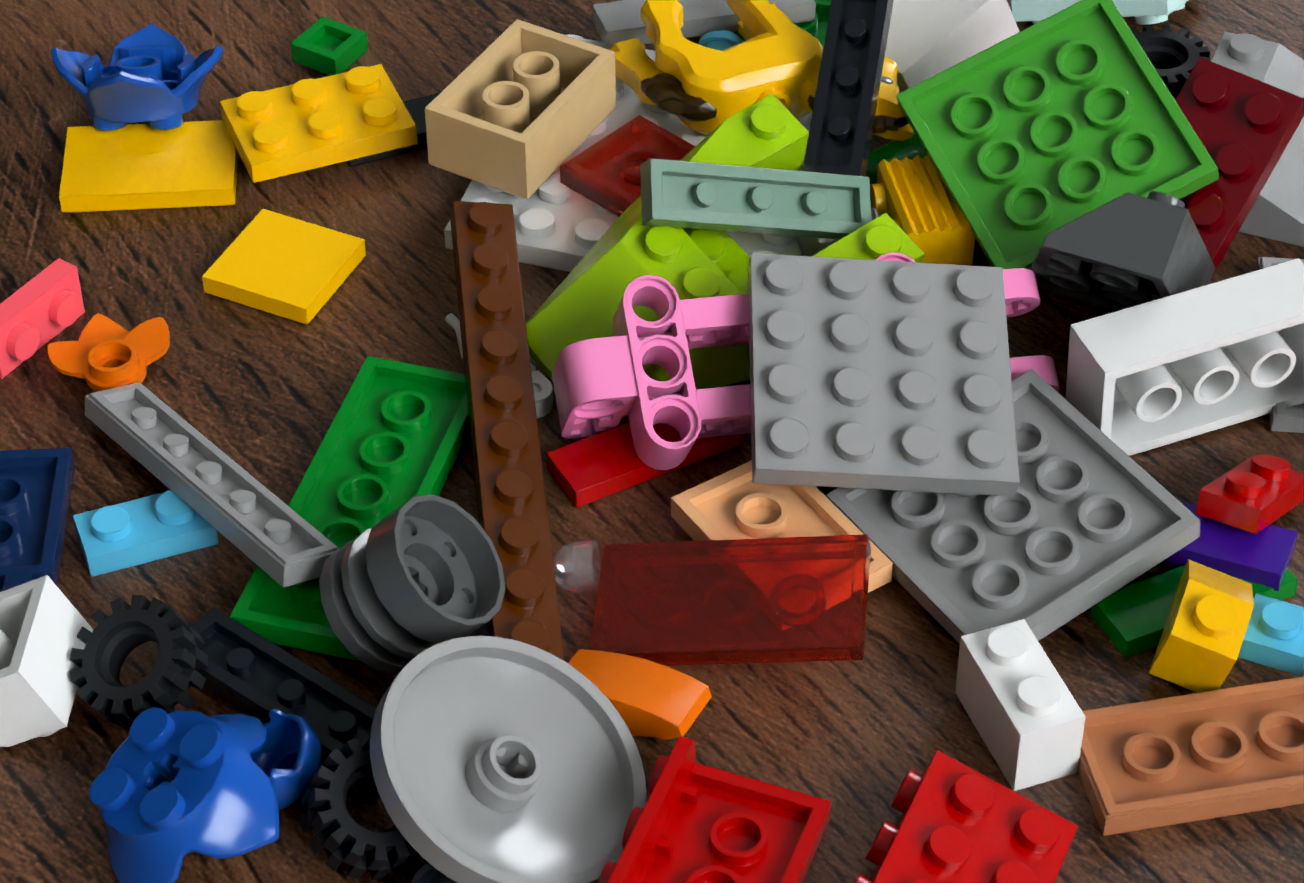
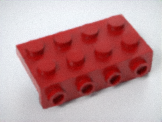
M680 736L669 757L665 755L658 757L650 777L648 790L650 797L644 809L634 807L631 811L623 834L622 846L624 850L617 863L608 861L605 864L598 883H803L830 821L831 801L696 763V741Z
M937 750L923 774L911 768L908 771L890 806L902 814L896 825L887 820L884 821L865 857L866 860L877 866L871 878L859 873L854 883H1054L1078 825Z

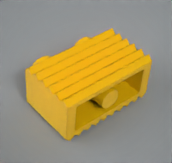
M917 155L911 160L906 156L901 161L894 158L890 162H887L885 159L879 162L877 183L870 184L871 208H876L878 217L887 213L925 253L922 263L972 265L975 237L971 226L953 201L929 157L926 155L924 158H921Z

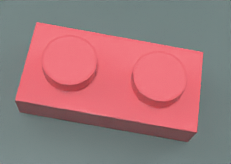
M58 258L0 303L1 379L25 360L32 357L41 347L66 327L72 325L85 313L77 266Z

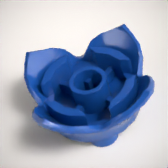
M153 23L118 43L114 47L109 63L106 66L100 64V57L97 54L90 57L87 54L76 51H66L59 48L51 49L52 62L60 76L74 87L84 102L87 113L92 116L93 127L98 130L120 129L125 127L127 122L149 121L151 128L161 130L181 126L183 124L182 114L191 111L198 105V95L203 83L223 54V46L216 45L214 49L202 52L195 59L191 53L187 54L186 47L175 36Z
M157 707L147 709L137 716L131 725L130 735L113 753L105 771L99 774L93 781L89 792L91 801L101 810L103 815L108 854L113 872L120 883H175L180 877L183 858L187 853L196 852L216 859L236 857L279 839V812L276 792L270 778L251 758V754L262 749L267 734L263 723L258 718L244 714L206 716L201 712L180 710L167 714L163 709Z

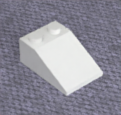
M48 575L0 592V747H10L36 737L52 735L59 729L67 727L78 687L72 682L70 671L80 668L70 660L72 648H85L86 644L76 637L82 626L93 632V628Z

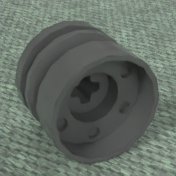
M433 494L411 498L385 516L373 528L366 529L354 540L340 547L325 560L319 580L321 604L331 629L350 654L368 667L392 675L399 674L422 651L450 639L466 637L489 622L501 609L505 593L503 566L491 538L467 511L455 502Z

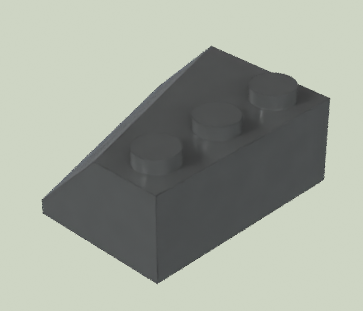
M1152 191L1148 193L1147 198L1125 193L1048 233L1030 270L1035 274L1038 291L1116 312L1208 285L1215 266L1189 210L1184 208L1185 204L1174 196Z

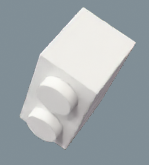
M1025 619L961 636L955 693L1012 790L1017 791L1076 774L1078 772L1086 717Z

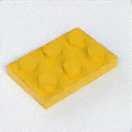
M382 64L370 67L359 66L348 72L318 79H303L292 85L261 92L251 91L242 94L240 97L220 101L222 120L253 183L418 144L416 124Z

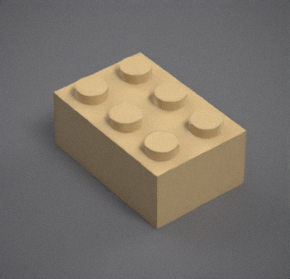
M517 19L425 107L428 164L528 200L616 108L615 52Z

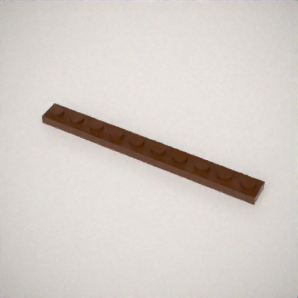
M453 201L450 223L478 523L494 544L503 566L505 581L502 606L488 622L489 636L513 639L533 645L564 661L512 204Z

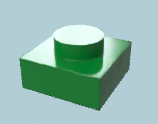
M323 16L290 43L293 62L330 76L343 73L368 51L367 32Z

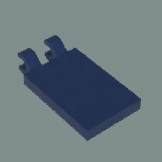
M72 448L0 451V592L46 575L57 586L75 472Z

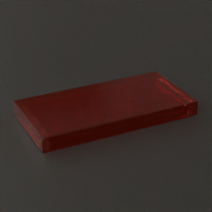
M868 534L605 544L590 650L626 654L665 666L863 660L871 555Z

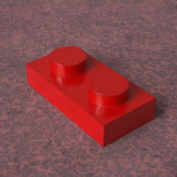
M1251 456L1200 489L1195 514L1257 534L1304 501V473L1290 469L1291 464L1288 461L1276 456Z

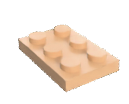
M752 460L671 497V517L782 635L892 581L893 563L816 486L752 483Z

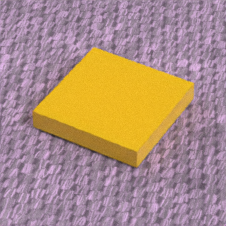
M262 209L202 276L204 292L308 325L366 256L365 239Z

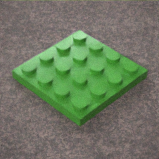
M1081 0L896 95L902 113L953 201L970 224L975 239L992 267L1030 269L1048 233L1125 193L1147 198L1149 192L1155 191L1181 199L1219 179L1218 167L1112 0Z

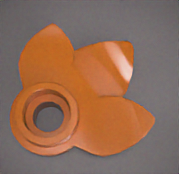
M97 313L87 323L78 341L49 343V361L60 373L85 379L87 385L97 392L133 383H142L147 374L146 367L166 354L170 346V332L163 317L152 318L128 331L103 314Z

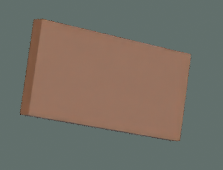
M1304 676L1082 711L1086 718L1078 774L1103 836L1304 804Z

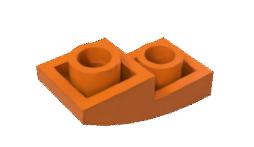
M579 649L568 662L569 665L595 684L609 699L626 723L632 736L654 737L659 740H669L684 736L712 697L709 686L668 666L626 654Z

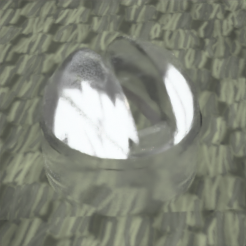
M595 539L574 541L562 546L553 558L555 580L558 586L567 592L577 594L600 592L602 589V561L597 541Z

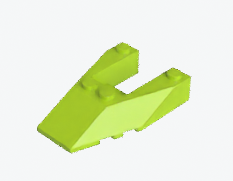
M770 94L727 118L680 161L801 171L809 131L773 94ZM640 196L620 215L526 322L529 355L553 381L552 372L564 347L581 340L614 336L613 317L628 284L635 278L644 275L659 276L669 281L676 289L680 300L748 294V264L750 257L726 231L642 225V201ZM884 213L816 253L813 257L876 260L881 255L893 252L902 253L912 258L915 262L922 263L925 253L887 213ZM638 305L632 307L634 313L645 321L654 322L659 320L657 313L647 306ZM749 343L689 349L696 389L726 387V385L750 380ZM656 364L643 365L645 373L650 378L656 381L671 380L663 367Z

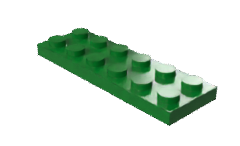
M367 356L288 506L340 548L347 542L354 540L366 529L373 528L385 516L411 498L431 494L439 496L470 432L465 374ZM258 565L256 566L230 615L231 618L271 643L360 661L349 653L331 629L321 604L320 577L283 588Z

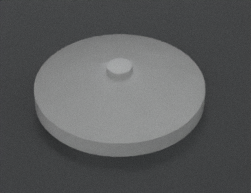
M466 636L438 643L422 651L400 671L382 696L375 711L370 734V760L375 784L384 807L395 826L419 855L434 868L457 883H598L605 864L608 861L617 863L624 850L622 846L623 834L631 811L634 807L644 809L646 805L647 791L642 760L632 734L619 712L599 688L581 672L555 655L533 645L494 636Z

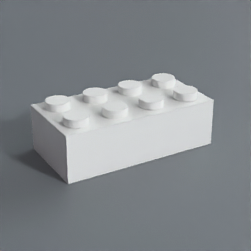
M1299 258L1071 324L1066 400L1128 456L1270 414L1276 403L1285 401L1286 408L1303 404V262Z

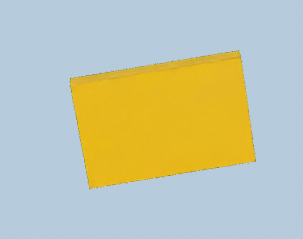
M223 120L183 122L177 128L164 130L153 129L149 126V123L127 124L125 127L116 130H98L93 126L67 127L59 192L62 213L235 205L238 151Z

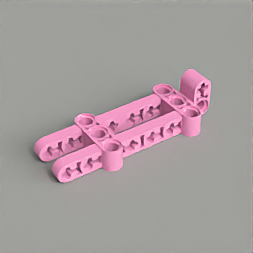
M893 252L881 255L876 259L915 262L912 258L902 253ZM1026 268L1003 269L1006 318L1019 316L1037 308L1041 301L1034 272ZM654 275L637 277L628 284L613 317L614 336L581 340L564 347L552 372L562 437L569 440H582L618 427L622 416L628 415L633 445L641 461L657 470L675 468L686 459L698 438L751 433L750 384L696 389L689 349L749 343L748 294L680 300L676 289L669 281ZM638 305L647 306L657 313L659 320L654 322L645 321L634 313L632 307ZM1033 355L1010 358L1012 381L1033 369L1051 387L1059 392L1060 386L1052 357ZM656 364L663 367L671 380L656 381L650 378L645 373L643 365ZM663 423L674 427L679 432L681 441L667 442L661 439L655 433L653 425Z

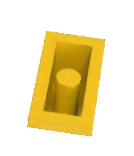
M1188 559L1149 674L1197 693L1219 690L1237 661L1254 608L1252 584Z

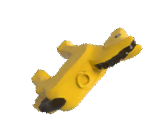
M646 0L641 7L640 18L646 25V35L654 45L655 62L646 55L645 45L638 38L614 43L610 49L615 52L616 78L634 90L643 104L656 106L676 115L684 125L704 135H709L727 118L770 94H773L796 119L812 113L823 53V45L817 38L796 26L784 12L777 8L775 3L771 4L769 0H727V5L741 20L738 22V33L745 41L722 51L696 44L683 36L681 32L683 27V6L679 0ZM884 57L873 134L892 140H907L913 136V130L902 113L896 95L900 93V88L897 85L898 66L894 60Z

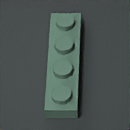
M652 158L640 164L642 225L842 239L872 221L869 177Z

